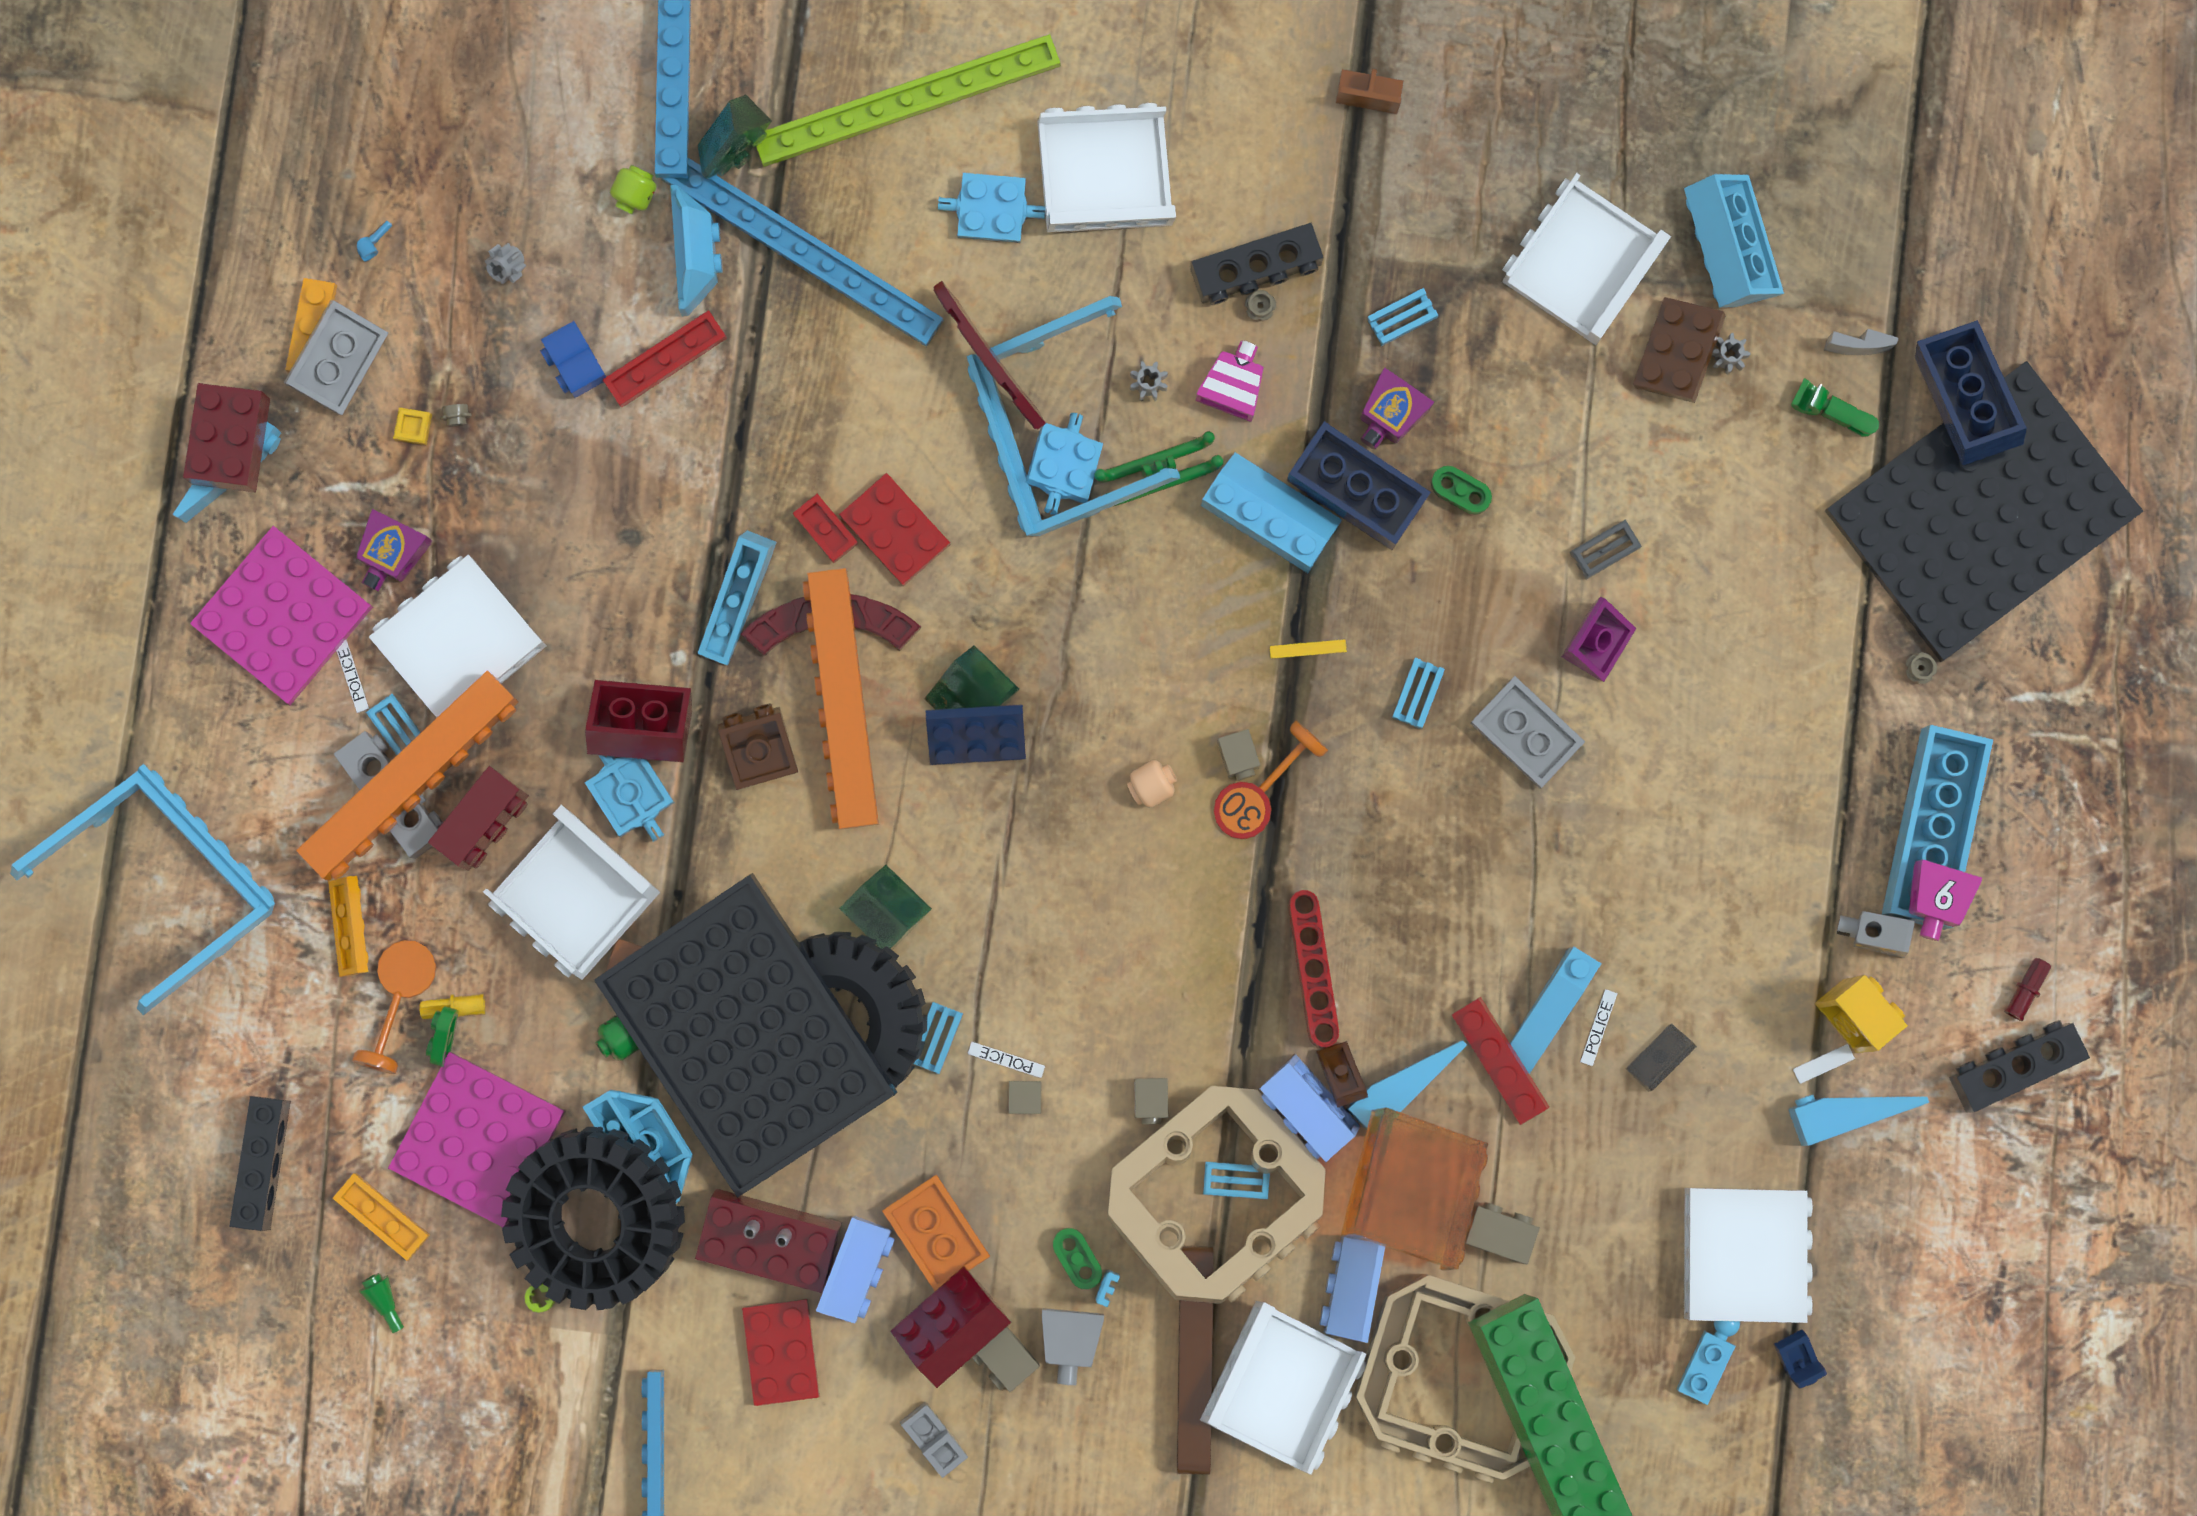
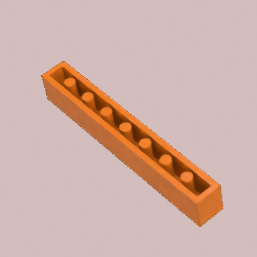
M846 568L807 573L808 581H803V592L805 601L811 600L812 613H807V624L809 632H815L816 645H811V656L813 664H819L820 676L814 677L817 696H823L824 708L818 709L821 728H827L828 740L822 741L825 760H831L832 772L826 773L829 792H835L836 804H830L832 823H838L839 829L879 825L848 571Z
M487 670L296 851L322 879L328 881L332 878L335 880L339 879L350 868L348 863L356 855L362 857L373 847L374 844L371 841L380 833L383 835L388 833L397 824L396 818L404 810L409 812L420 803L421 798L419 796L428 787L432 790L444 780L445 776L443 773L452 765L457 767L469 756L467 751L475 743L480 745L485 742L493 733L491 728L499 720L502 723L508 720L516 712L514 706L519 701Z

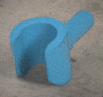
M386 221L370 237L361 238L357 242V252L363 261L367 262L378 254L374 244L392 227L390 222Z

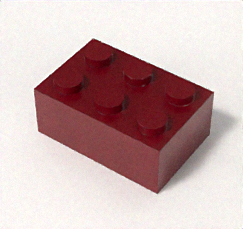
M198 383L183 478L192 485L256 493L270 398L259 390Z
M595 680L585 728L587 754L684 763L692 717L691 688Z
M488 766L428 843L458 867L467 871L472 867L476 869L487 857L485 850L492 842L498 843L508 830L505 825L513 816L515 818L519 817L528 805L525 800L529 795L500 772Z
M963 1266L908 1316L901 1320L890 1332L916 1368L938 1388L1012 1322L982 1284Z

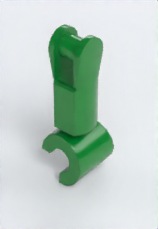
M1806 378L1803 379L1791 404L1795 410L1807 415H1818L1822 410L1821 415L1843 427H1847L1862 437H1868L1879 429V421L1875 416L1858 410L1855 406L1833 395L1827 398L1830 392L1822 385L1816 387Z

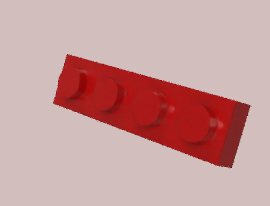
M708 310L604 378L603 382L622 408L726 340L727 337Z
M1481 997L1452 1014V1017L1520 1125L1550 1107Z

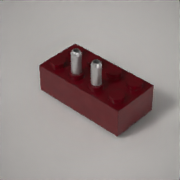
M716 1189L710 1199L695 1259L822 1293L827 1283L842 1222L743 1195L737 1198L732 1192Z

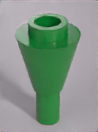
M377 1273L362 1281L364 1287L359 1290V1293L381 1316L383 1315L391 1332L395 1333L404 1328L395 1311L396 1307L388 1275L381 1277Z

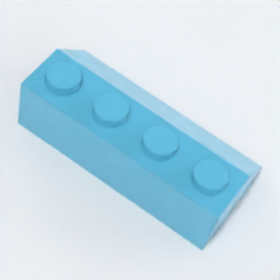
M1714 174L1685 187L1686 205L1693 217L1696 227L1695 235L1702 247L1704 265L1710 274L1713 284V295L1719 304V308L1739 307L1784 294L1749 175Z
M1236 452L1219 472L1201 503L1203 508L1306 573H1309L1342 521L1336 515Z

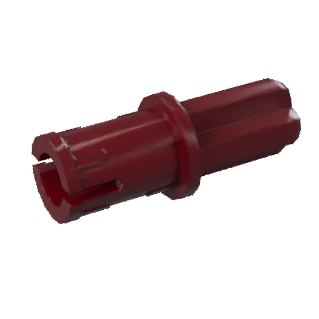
M2040 958L2033 959L2021 983H2016L2018 988L2004 1011L2006 1014L2019 1021L2024 1020V1016L2035 997H2040L2041 995L2039 990L2051 970L2049 963Z

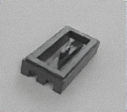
M1625 519L1575 548L1570 554L1575 558L1579 569L1581 568L1584 573L1583 576L1587 580L1637 551L1642 546ZM1622 529L1626 533V535L1588 557H1582L1581 553ZM1629 540L1632 543L1628 548L1591 569L1588 567L1587 564Z

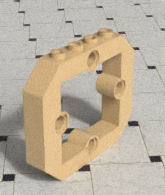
M1211 1086L1112 1168L1107 1220L1175 1300L1221 1304L1228 1298L1232 1303L1246 1291L1243 1285L1252 1277L1255 1281H1258L1271 1270L1267 1264L1274 1258L1278 1257L1280 1260H1283L1296 1248L1292 1244L1300 1236L1307 1239L1320 1228L1317 1222L1323 1215L1326 1169L1308 1151L1298 1136L1288 1129L1280 1115L1264 1102L1258 1090ZM1227 1111L1255 1144L1250 1156L1253 1167L1258 1172L1264 1174L1278 1171L1301 1199L1266 1229L1262 1228L1252 1231L1247 1237L1244 1247L1205 1279L1181 1251L1186 1239L1185 1230L1182 1225L1172 1220L1158 1223L1132 1193V1190L1165 1162L1173 1166L1185 1163L1191 1155L1193 1148L1192 1140ZM1172 1140H1179L1184 1144L1185 1150L1181 1154H1172L1168 1150L1167 1144ZM1263 1148L1272 1149L1276 1154V1160L1271 1163L1264 1162L1259 1156V1151ZM1165 1231L1175 1233L1178 1242L1170 1247L1163 1245L1159 1237L1161 1233ZM1257 1239L1265 1240L1270 1247L1269 1253L1265 1255L1257 1254L1252 1248V1243Z
M1424 1274L1386 1294L1364 1361L1366 1366L1358 1380L1354 1393L1375 1437L1382 1440L1381 1447L1400 1452L1401 1447L1413 1451L1412 1457L1430 1463L1432 1457L1445 1461L1443 1466L1445 1468L1462 1473L1463 1468L1476 1471L1474 1477L1493 1483L1495 1478L1505 1480L1530 1467L1515 1430L1506 1452L1460 1437L1453 1428L1447 1425H1437L1432 1428L1387 1413L1397 1377L1411 1375L1418 1367V1354L1412 1346L1408 1345V1341L1421 1300L1465 1314L1467 1324L1475 1319V1313L1478 1309L1485 1307L1491 1311L1509 1301L1428 1274ZM1545 1313L1571 1373L1576 1357L1555 1317ZM1400 1350H1406L1410 1357L1408 1364L1403 1368H1397L1393 1364V1356ZM1441 1434H1449L1452 1438V1445L1446 1451H1439L1435 1445L1437 1437Z

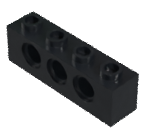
M1311 222L1191 261L1190 270L1202 304L1210 302L1211 305H1216L1227 301L1229 295L1238 292L1241 295L1251 294L1259 289V285L1269 282L1271 286L1284 283L1289 279L1288 276L1300 273L1301 276L1312 274L1319 270L1318 266L1322 265L1324 257ZM1282 251H1291L1295 254L1296 260L1286 263L1280 259L1279 254ZM1254 260H1260L1266 265V269L1263 272H1254L1249 264ZM1223 270H1231L1235 273L1236 279L1232 282H1225L1220 278L1219 273Z
M2061 1020L2044 1026V1033L2033 1038L2032 1033L2013 1041L2015 1047L2007 1051L2000 1047L1985 1054L1987 1060L1977 1065L1973 1060L1957 1067L1958 1074L1949 1078L1965 1112H1977L2089 1059L2090 1056L2074 1023L2062 1024ZM2044 1043L2050 1044L2053 1049V1055L2049 1060L2043 1058L2041 1054V1047ZM2016 1056H2019L2024 1062V1069L2020 1074L2016 1073L2012 1068V1061ZM1988 1069L1995 1075V1083L1992 1087L1986 1086L1983 1082V1074Z
M250 1096L229 1227L257 1231L271 1230L291 1104L289 1100Z

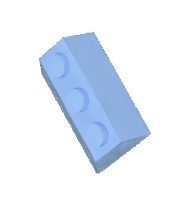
M1296 1054L1260 1088L1263 1092L1261 1097L1272 1110L1277 1108L1286 1117L1283 1120L1285 1125L1295 1135L1300 1133L1307 1141L1305 1144L1306 1148L1316 1159L1322 1157L1327 1162L1355 1137L1361 1127L1343 1106L1337 1108L1330 1091Z
M857 1216L851 1218L816 1309L817 1312L851 1323H856L858 1317L865 1318L871 1300L866 1299L870 1286L877 1287L883 1269L878 1268L882 1255L889 1256L895 1240L889 1237L891 1229Z
M1341 1235L1340 1242H1334L1332 1260L1337 1261L1335 1274L1329 1273L1326 1284V1293H1331L1329 1306L1322 1307L1320 1325L1325 1326L1324 1332L1326 1334L1368 1343L1385 1244Z

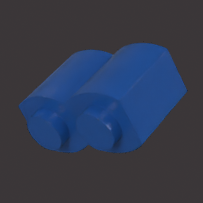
M575 321L541 339L545 348L541 349L540 352L549 367L555 364L559 370L560 375L555 378L565 394L571 391L574 398H577L603 383L606 375Z

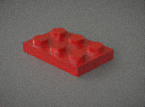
M887 473L839 514L841 519L903 587L951 545L947 538Z
M808 1299L743 1307L754 1406L819 1398L820 1393Z

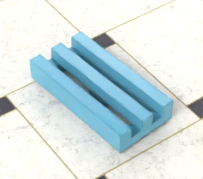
M1424 288L1367 317L1381 346L1438 317V313L1433 309L1432 302L1427 298ZM1419 299L1422 302L1379 325L1376 322ZM1423 310H1426L1428 313L1385 336L1382 333L1383 330Z
M1415 657L1392 718L1422 729L1445 669L1436 667L1429 662H1423ZM1417 669H1424L1408 713L1405 716L1401 714ZM1430 672L1434 673L1435 677L1419 719H1413Z
M391 694L366 713L395 754L398 755L402 749L376 714L382 711L406 746L412 741L387 706L389 704L393 705L415 737L421 731L395 695Z
M932 1002L927 1017V1032L922 1035L921 1041L925 1042L936 1012H942L924 1061L917 1059L914 1064L940 1074L963 1013ZM952 1016L954 1020L935 1066L930 1064L947 1018Z
M1205 1162L1203 1194L1268 1199L1270 1174L1263 1173V1179L1211 1175L1212 1169L1258 1171L1253 1165ZM1211 1182L1261 1185L1262 1192L1210 1188Z
M1111 1270L1106 1271L1095 1297L1098 1304L1108 1307L1110 1300L1105 1295L1106 1293L1113 1295L1115 1288L1113 1285H1110V1282L1112 1280L1118 1283L1120 1278L1118 1273Z

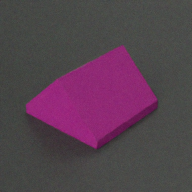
M1599 597L1593 603L1561 657L1598 680L1605 682L1637 628L1605 598Z

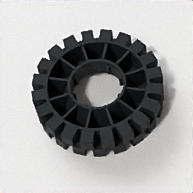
M833 932L830 935L822 933L799 942L829 988H835V992H839L842 989L847 990L859 998L857 1000L859 1003L862 1002L869 1016L867 1026H870L865 1043L896 1089L915 1068L913 1064L920 1058L925 1042L921 1040L922 1035L927 1032L928 1015H922L921 1007L926 1004L922 989H915L912 983L916 976L908 965L901 967L896 961L899 955L888 946L881 949L875 945L877 940L864 935L856 938L851 936V932Z
M586 1127L581 1132H578L576 1128L563 1132L528 1155L518 1166L520 1170L512 1175L506 1191L510 1192V1196L502 1202L501 1217L509 1218V1223L502 1227L505 1244L514 1243L516 1247L509 1255L517 1269L526 1265L530 1270L524 1278L535 1289L542 1284L547 1286L548 1291L545 1297L559 1304L565 1298L571 1299L570 1308L587 1310L592 1304H596L597 1310L611 1309L619 1302L624 1305L636 1299L643 1291L650 1288L668 1270L675 1259L673 1254L680 1248L684 1233L679 1232L678 1229L685 1223L684 1206L676 1205V1200L682 1195L676 1180L668 1182L665 1174L670 1171V1168L660 1157L653 1161L648 1156L652 1148L640 1139L631 1144L627 1141L628 1133L613 1129L606 1134L603 1133V1127ZM580 1189L583 1192L586 1189H593L601 1192L605 1198H609L614 1203L619 1212L618 1218L621 1219V1234L613 1241L616 1244L615 1247L604 1251L602 1248H598L596 1251L578 1245L577 1241L574 1242L565 1230V1222L562 1221V1206L569 1200L567 1194L570 1191Z

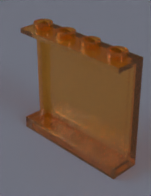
M1387 1107L1372 1110L1341 1236L1349 1239H1364L1440 1265L1439 1269L1443 1271L1459 1269V1265L1465 1257L1464 1243L1466 1235L1473 1223L1471 1214L1474 1202L1480 1194L1479 1181L1481 1172L1488 1160L1486 1153L1488 1143Z

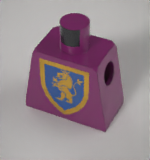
M1384 368L1360 417L1364 423L1369 425L1360 438L1361 441L1374 450L1377 449L1384 437L1395 444L1398 443L1430 411L1434 401Z
M372 509L357 553V559L369 566L361 583L379 592L387 576L402 582L429 548L432 540L428 536Z

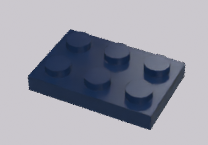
M1023 705L926 710L930 765L1026 759Z

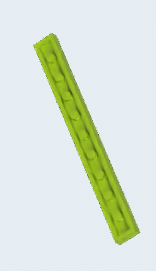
M1049 34L753 134V139L763 167L1061 67V63Z

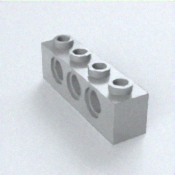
M366 731L334 753V756L359 790L374 777L369 776L367 773V765L372 760L380 761V771L390 762V759L384 753L388 750L384 741L378 734L372 736ZM423 794L419 796L421 798L420 803L411 810L417 811L419 815L418 823L408 828L404 823V818L408 812L404 810L396 818L397 824L390 830L407 855L413 859L418 858L433 847L428 841L443 823L435 811L429 814L422 804L426 801Z

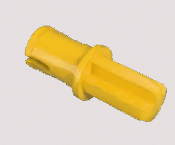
M451 994L450 998L422 1001L419 1005L422 1019H432L435 1012H441L444 1006L457 1009L458 1017L486 1014L484 994L455 997L454 994Z

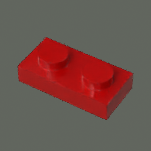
M818 493L793 512L794 517L833 564L858 545L857 540Z

